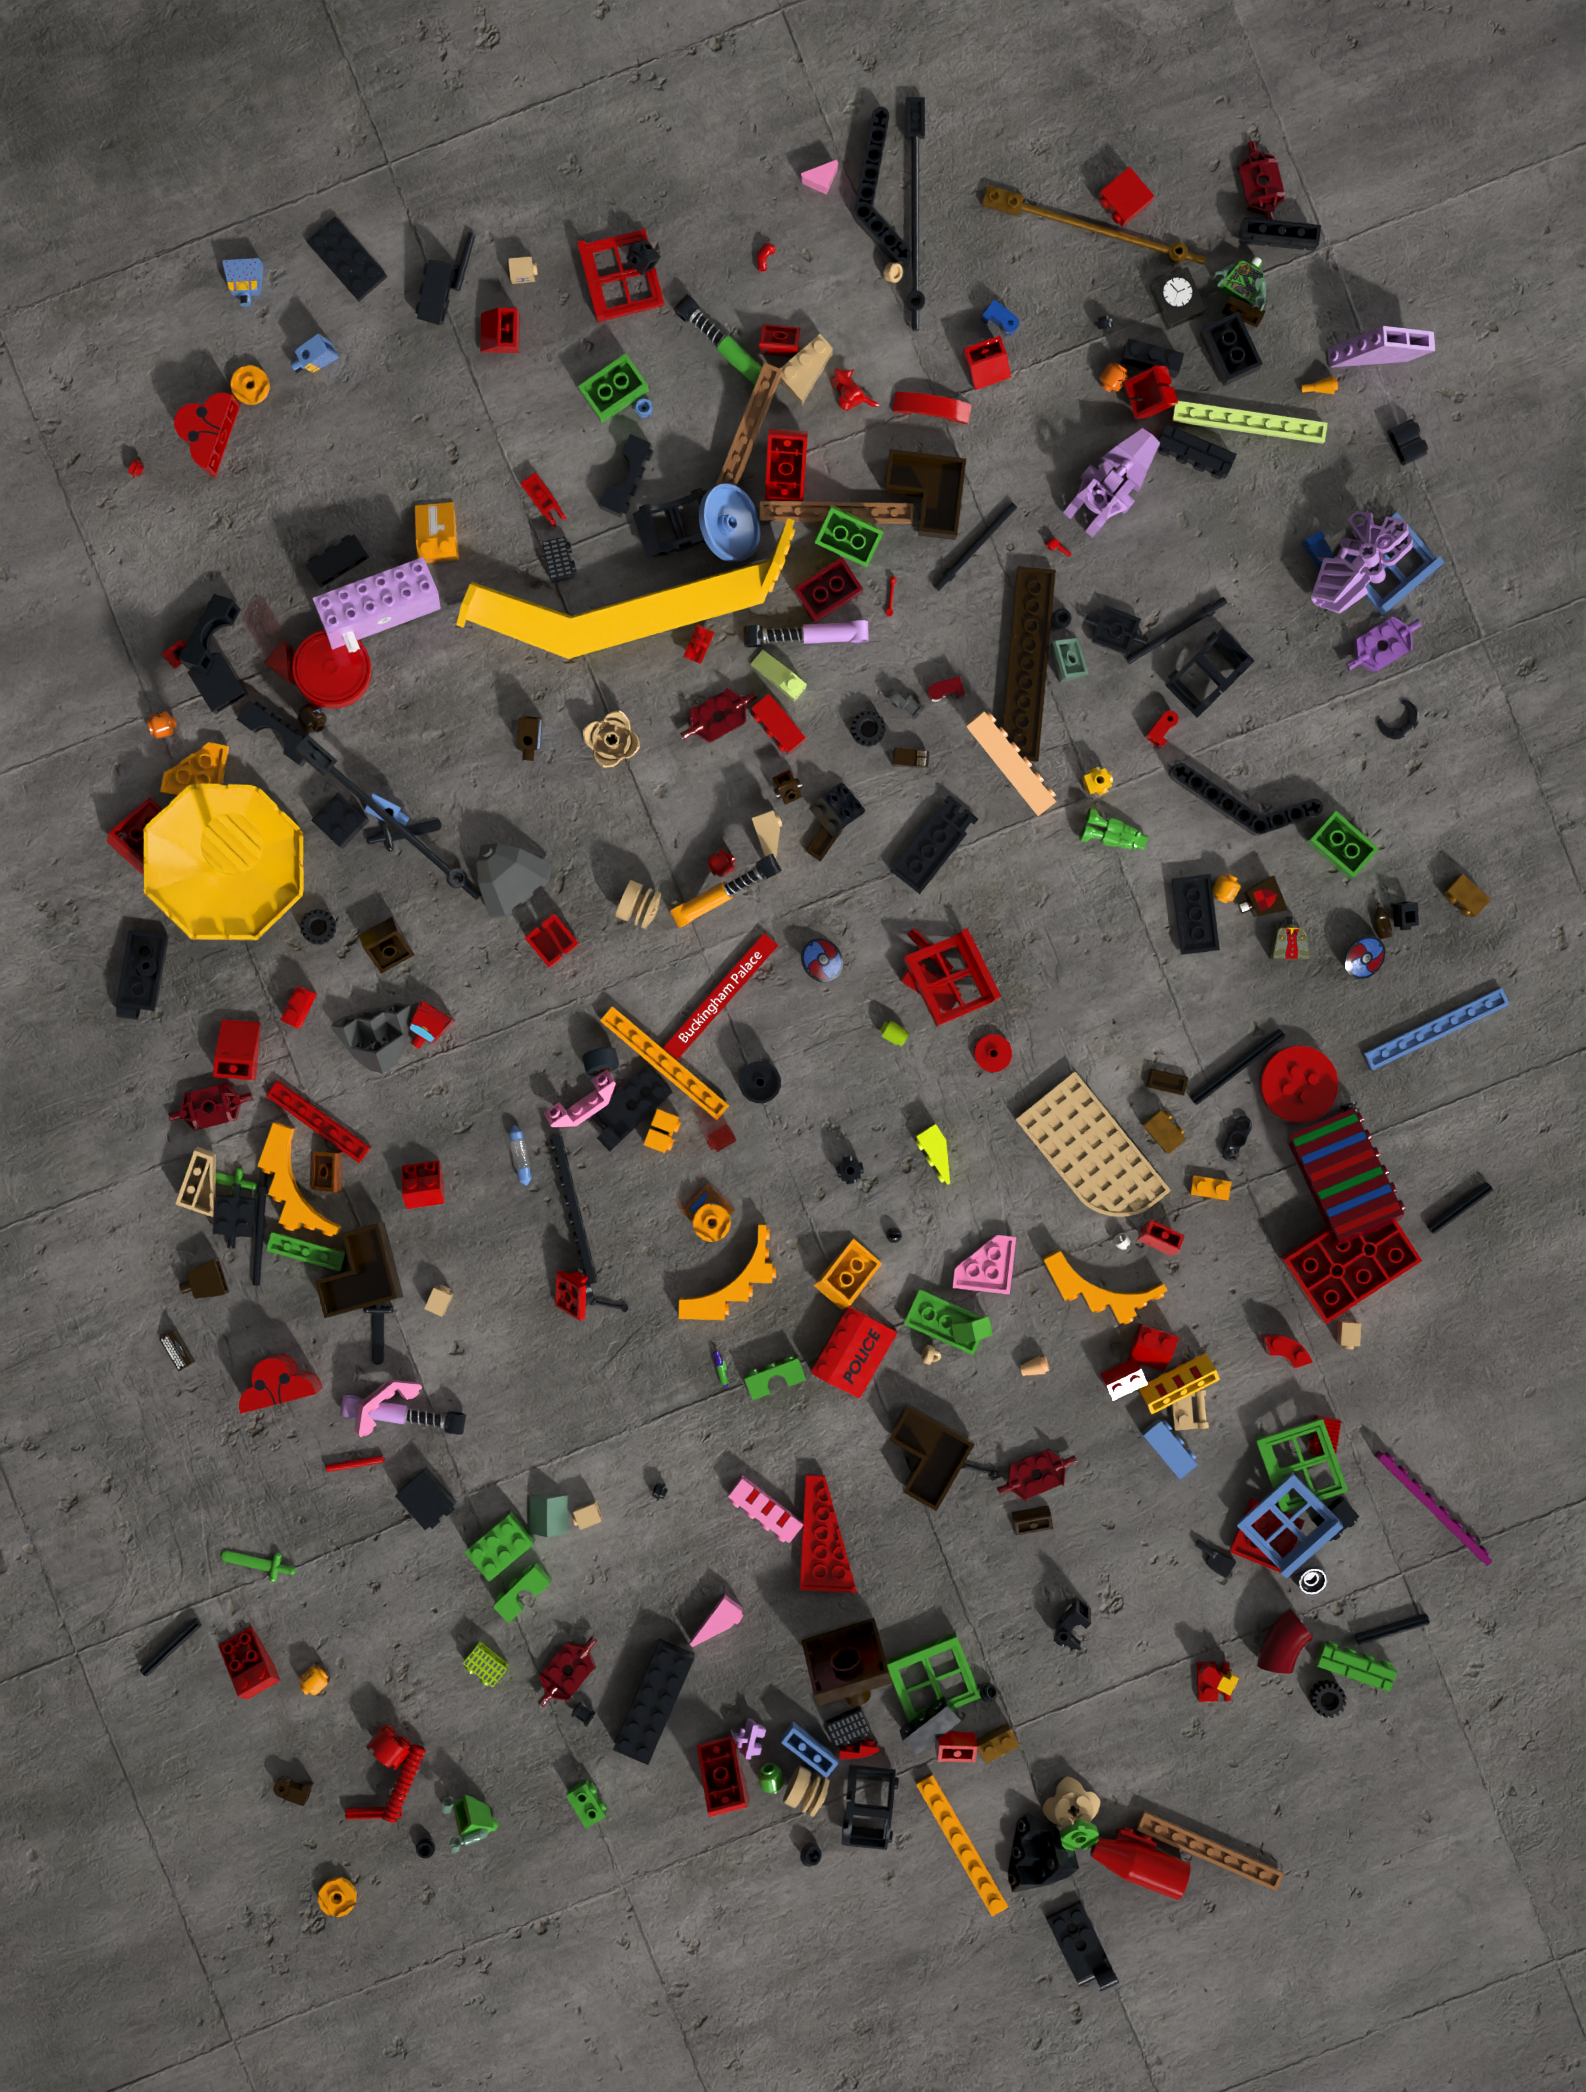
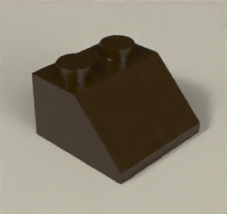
M393 917L359 934L363 949L380 973L415 955Z

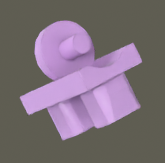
M747 1719L745 1728H740L739 1733L733 1734V1739L737 1741L736 1747L740 1748L739 1752L745 1755V1759H751V1756L761 1754V1744L756 1743L755 1739L756 1737L763 1738L766 1732V1728L763 1725L757 1724L753 1719Z

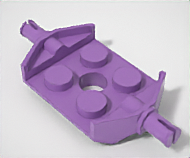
M1391 617L1354 640L1355 657L1345 664L1346 667L1351 665L1347 669L1350 671L1354 667L1362 665L1365 669L1375 673L1413 649L1412 631L1422 626L1421 623L1417 624L1420 620L1416 619L1411 624L1406 625L1400 620ZM1379 641L1386 643L1385 651L1378 649L1377 643Z

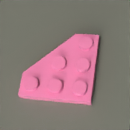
M995 1235L954 1268L952 1288L1010 1294L1016 1237Z

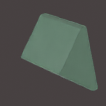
M1078 638L1057 640L1050 644L1049 648L1059 683L1089 675Z
M530 1494V1534L543 1537L567 1534L568 1494Z

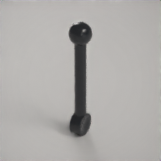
M594 1298L590 1303L591 1306L596 1304L621 1309L623 1312L628 1311L627 1304L616 1305L596 1301Z
M966 1462L962 1466V1469H974L991 1474L993 1477L998 1475V1471L995 1469L988 1470L966 1464Z

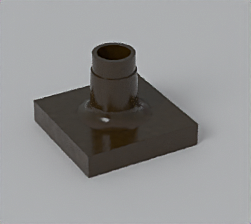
M875 1618L801 1640L817 1706L843 1698L851 1706H860L870 1699L872 1689L892 1684Z

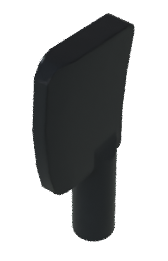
M1198 1539L1195 1546L1209 1555L1205 1561L1206 1564L1214 1572L1227 1578L1236 1564V1560L1220 1553Z

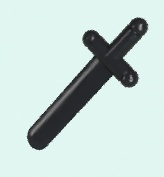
M435 819L405 826L404 828L413 836L440 830L442 823ZM384 821L381 823L383 834L368 837L366 841L368 844L384 841L387 851L391 852L394 849L392 841L404 839V837L395 829L390 830L388 823Z
M382 1303L363 1308L364 1313H372V1361L376 1365H380L384 1361V1313L390 1314L394 1311L392 1306H382Z

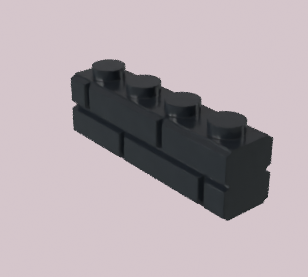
M1244 217L1240 224L1238 243L1301 250L1305 248L1306 250L1315 251L1320 242L1321 225Z
M1169 424L1164 426L1158 439L1160 442L1157 449L1159 454L1166 457L1171 455L1181 464L1194 465L1193 468L1197 471L1204 472L1206 470L1216 479H1225L1228 476L1237 455Z

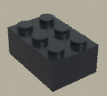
M1239 311L1202 329L1200 337L1223 386L1258 371L1263 365Z

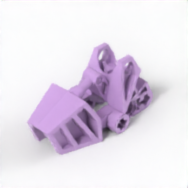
M1142 428L1100 458L1099 461L1103 465L1099 470L1090 464L1080 477L1082 482L1077 496L1063 514L1071 519L1083 503L1091 511L1099 514L1085 531L1093 538L1109 517L1120 512L1125 514L1133 505L1135 500L1128 494L1132 489L1139 493L1160 442L1151 433ZM1114 467L1118 468L1116 472L1112 470ZM1126 473V477L1129 479L1114 496L1113 493L1124 480L1122 476Z
M1355 511L1347 520L1353 529L1352 533L1356 540L1343 538L1340 541L1341 549L1338 555L1334 558H1324L1311 595L1312 602L1318 607L1340 614L1368 594L1366 585L1370 581L1376 584L1382 582L1386 576L1383 564L1386 566L1396 564L1413 547V539L1409 534L1406 521L1386 516L1383 525L1378 526L1373 523L1372 513ZM1361 516L1364 518L1363 523H1359V525L1353 523L1356 517ZM1396 528H1403V531H1398ZM1406 540L1408 542L1406 545L1400 543L1401 541ZM1388 552L1395 554L1391 560L1384 559V555ZM1346 554L1357 556L1351 564L1344 559Z

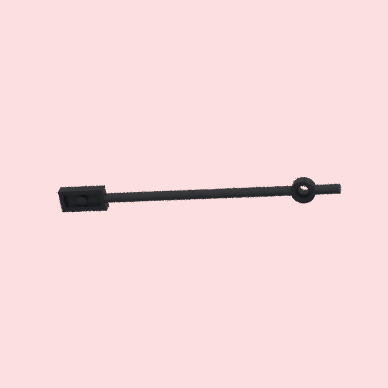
M906 97L905 139H911L912 291L906 297V306L912 311V331H919V311L925 305V296L919 291V139H925V97ZM917 300L919 303L917 305H913L912 301Z
M308 734L296 746L294 751L320 774L325 776L328 772L331 773L447 875L446 880L450 887L455 889L463 888L475 900L481 896L477 890L467 883L465 871L460 868L452 870L334 767L338 760ZM453 876L458 878V882L453 880Z

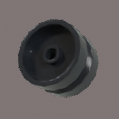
M755 1061L748 1064L743 1069L739 1078V1088L743 1096L754 1103H766L773 1100L781 1087V1077L778 1070L772 1064L765 1061ZM758 1079H763L764 1084L762 1086L757 1085Z

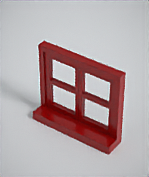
M646 229L590 243H585V240L577 242L597 322L665 306L655 267L652 271L647 272L652 297L631 302L626 279L639 276L640 274L634 268L623 271L618 247L633 244L634 242L646 240L649 243ZM614 248L620 272L599 277L593 253ZM622 280L628 303L607 308L601 285Z
M968 928L960 931L955 936L903 958L936 1027L992 1004L1002 997ZM956 946L967 968L950 975L939 953ZM935 955L945 978L928 984L917 962ZM971 975L981 997L964 1004L954 981ZM949 984L959 1007L942 1013L932 991Z

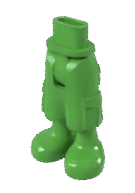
M1090 807L1088 809L1085 823L1104 827L1105 831L1084 825L1079 841L1085 843L1090 839L1097 838L1101 839L1103 845L1110 847L1117 846L1132 850L1136 848L1140 850L1145 849L1148 836L1141 834L1140 830L1126 825L1121 820L1113 817L1106 820L1098 814L1095 808Z

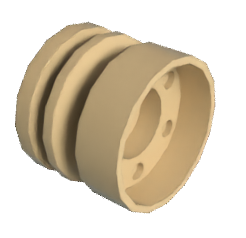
M630 880L615 917L628 922L631 916L635 915L634 925L637 926L642 918L644 920L641 928L647 929L658 911L661 892L656 891L653 898H651L653 889L649 888L645 895L641 894L643 885Z
M798 1765L786 1788L783 1803L796 1808L801 1801V1812L805 1813L808 1809V1815L814 1817L826 1798L830 1781L826 1777H823L820 1781V1774H816L810 1780L811 1770Z

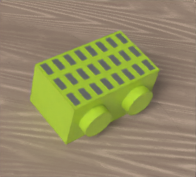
M480 1641L463 1662L465 1669L469 1673H475L480 1677L479 1679L484 1685H490L492 1688L509 1666L507 1662Z

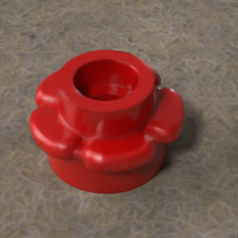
M134 459L128 470V473L133 475V478L136 475L140 477L144 466L141 465V460Z

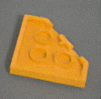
M208 742L203 748L180 761L172 769L164 772L160 792L179 795L187 786L195 783L222 785L229 746Z

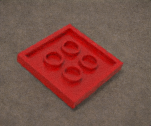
M1250 1498L1248 1505L1245 1509V1512L1243 1514V1517L1250 1510H1252L1259 1503V1501ZM1269 1509L1251 1526L1266 1540L1283 1522ZM1283 1512L1288 1518L1292 1516L1287 1512ZM1297 1517L1293 1523L1301 1530L1305 1521ZM1238 1527L1229 1552L1281 1573L1280 1569ZM1286 1527L1269 1544L1284 1557L1294 1548L1298 1537Z

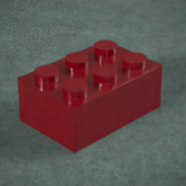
M843 557L796 586L793 593L812 622L816 624L861 595L863 588Z

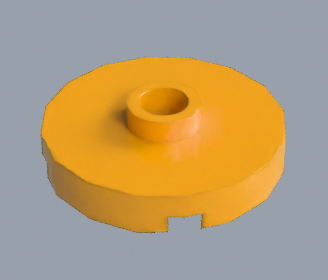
M254 365L238 368L233 373L230 381L233 395L241 403L247 405H256L262 402L270 390V381L266 373ZM253 383V388L249 389L248 385Z
M715 1203L699 1207L692 1221L696 1235L708 1242L724 1238L729 1232L731 1225L730 1215L727 1210ZM714 1219L715 1225H709L708 1220Z
M343 1877L328 1879L321 1886L318 1893L320 1909L329 1916L341 1917L348 1914L353 1909L357 1900V1892L354 1885ZM335 1894H340L341 1898H336Z

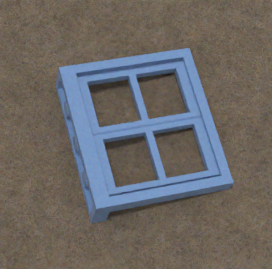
M1398 512L1391 516L1393 518L1403 520V518L1398 514ZM1409 525V534L1413 539L1412 548L1425 563L1407 578L1395 564L1392 566L1383 564L1384 569L1387 567L1400 584L1383 599L1369 583L1366 585L1368 594L1365 596L1381 615L1390 610L1444 563L1440 556L1436 558ZM1347 554L1344 559L1351 564L1357 556ZM1387 554L1384 555V559H1386V560H1391V559H1392V558H1389Z
M1293 1472L1236 1523L1239 1529L1280 1569L1281 1574L1286 1579L1343 1528L1341 1521ZM1294 1488L1307 1503L1288 1518L1275 1503ZM1312 1506L1325 1520L1306 1536L1293 1521L1307 1508ZM1270 1509L1283 1524L1265 1540L1251 1525ZM1288 1527L1301 1542L1286 1556L1282 1557L1269 1543Z

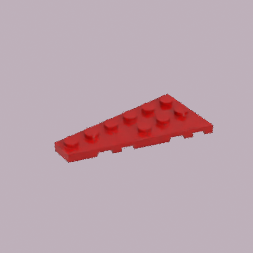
M806 1474L800 1590L857 1593L825 1475Z

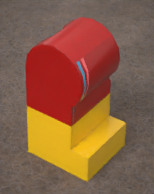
M1209 1663L1203 1664L1199 1669V1675L1205 1683L1228 1695H1231L1239 1680L1235 1673L1228 1671L1227 1675L1217 1671Z

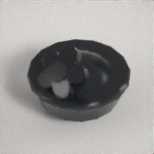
M812 1842L806 1844L800 1854L802 1864L807 1867L817 1865L822 1857L819 1846Z

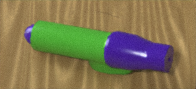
M719 1351L713 1352L714 1363L721 1385L727 1388L728 1379L725 1372L727 1367Z

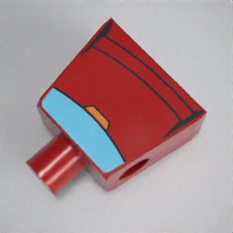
M421 1000L409 1026V1030L415 1033L410 1043L418 1049L422 1047L425 1040L431 1044L435 1043L454 1020Z

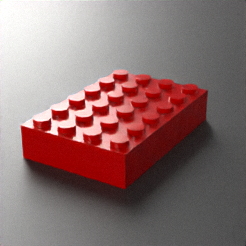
M1398 1222L1337 1247L1327 1227L1279 1257L1320 1321L1325 1324L1422 1262V1259Z

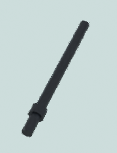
M1011 503L954 565L942 573L943 576L933 586L937 591H940L948 581L951 582L955 578L958 570L1016 510L1017 506Z
M1222 597L1213 604H1207L1197 614L1126 657L1127 663L1130 665L1201 619L1215 614L1217 609L1227 604L1226 599Z
M260 1170L259 1185H257L258 1208L252 1283L254 1286H260L265 1205L266 1194H268L269 1186H267L268 1173L262 1172V1170Z

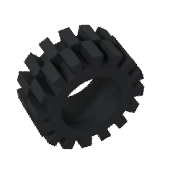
M871 710L857 714L851 725L852 737L862 746L870 747L876 745L882 740L886 731L883 717ZM866 721L874 723L876 727L875 733L871 736H866L861 732V725Z
M316 909L304 914V918L301 919L300 932L307 941L316 945H322L333 939V935L336 933V923L328 912ZM315 920H322L325 923L326 927L323 933L314 934L312 932L311 924Z
M1318 1681L1319 1685L1314 1684V1690H1310L1311 1695H1309V1699L1311 1700V1706L1320 1716L1323 1715L1325 1718H1328V1716L1334 1718L1335 1714L1339 1716V1711H1344L1343 1705L1346 1706L1345 1700L1347 1699L1344 1691L1334 1681ZM1326 1692H1331L1335 1696L1334 1702L1329 1706L1321 1703V1697Z

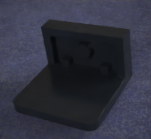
M839 783L823 794L809 807L810 811L833 838L865 812L861 803L843 783Z

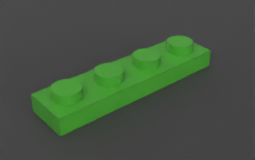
M271 1232L266 1251L336 1271H342L347 1253L276 1232Z

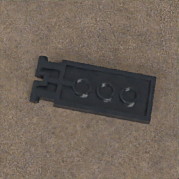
M949 795L944 800L947 804L942 811L939 812L937 810L890 870L891 873L919 895L967 835L965 832L966 828L970 823L975 824L978 821V818L967 809L960 814L958 810L962 805Z

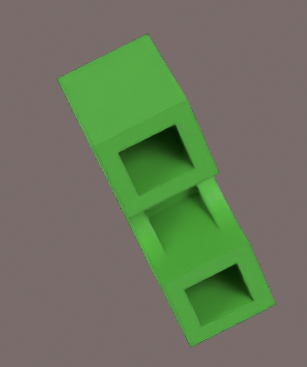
M789 1355L783 1358V1362L776 1364L774 1361L766 1364L762 1370L758 1371L756 1368L748 1371L747 1375L744 1376V1380L752 1400L770 1394L768 1381L775 1375L784 1377L788 1387L805 1381L806 1375L799 1357Z
M537 1563L533 1566L528 1565L522 1571L523 1576L519 1580L515 1578L508 1585L509 1589L505 1593L501 1591L494 1598L496 1602L493 1608L508 1623L524 1608L523 1603L518 1598L520 1591L529 1590L537 1597L551 1583L552 1579Z

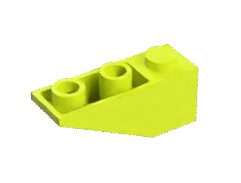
M934 1123L916 1135L918 1140L915 1143L921 1151L924 1149L928 1156L925 1158L931 1167L935 1165L938 1170L936 1175L941 1183L945 1181L949 1185L947 1143L945 1137Z

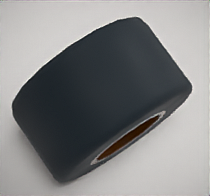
M613 1047L598 1048L582 1056L585 1072L589 1076H597L606 1069L612 1072L619 1067L617 1053Z

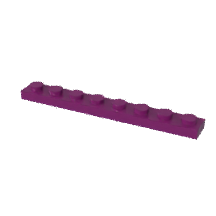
M1378 1451L1374 1455L1482 1563L1488 1566L1492 1562L1488 1557L1490 1553L1482 1545L1478 1547L1474 1543L1476 1539L1469 1532L1465 1534L1461 1530L1463 1526L1456 1519L1451 1520L1447 1516L1449 1512L1440 1505L1438 1507L1434 1504L1435 1498L1428 1492L1424 1494L1420 1490L1422 1486L1415 1479L1411 1481L1407 1477L1409 1473L1401 1465L1397 1467L1393 1463L1395 1459L1388 1452L1384 1454Z

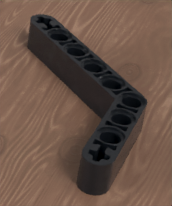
M877 107L872 113L854 219L892 262L899 263L904 268L910 263V248L873 209L889 124V111L885 107ZM879 117H883L881 126H877ZM879 135L882 139L876 141L872 137ZM876 154L878 158L872 160L869 158V155ZM867 173H873L875 177L869 179L865 175ZM869 192L871 196L865 198L862 196V193ZM859 211H866L868 215L862 217L858 213ZM873 225H879L881 229L879 231H874L871 227ZM886 239L893 240L894 244L887 245L884 241ZM899 254H900L901 256H903V255L905 254L906 257H905V258H904V257L899 258Z
M1184 763L1174 765L1169 771V776L1174 782L1254 836L1312 818L1323 811V804L1319 799H1310L1260 816ZM1182 769V771H1181V774H1182V775H1180V776L1178 777V776L1176 775V774H1177V771H1176V770ZM1192 778L1199 781L1198 788L1191 786ZM1208 789L1214 791V799L1207 797ZM1224 800L1230 802L1231 807L1229 810L1223 808L1222 803ZM1315 805L1316 809L1305 812L1304 809ZM1292 809L1298 812L1297 819L1291 817L1290 812ZM1239 811L1246 813L1245 821L1239 819ZM1274 815L1280 818L1279 825H1275L1272 822ZM1255 822H1260L1262 824V830L1260 832L1255 830Z

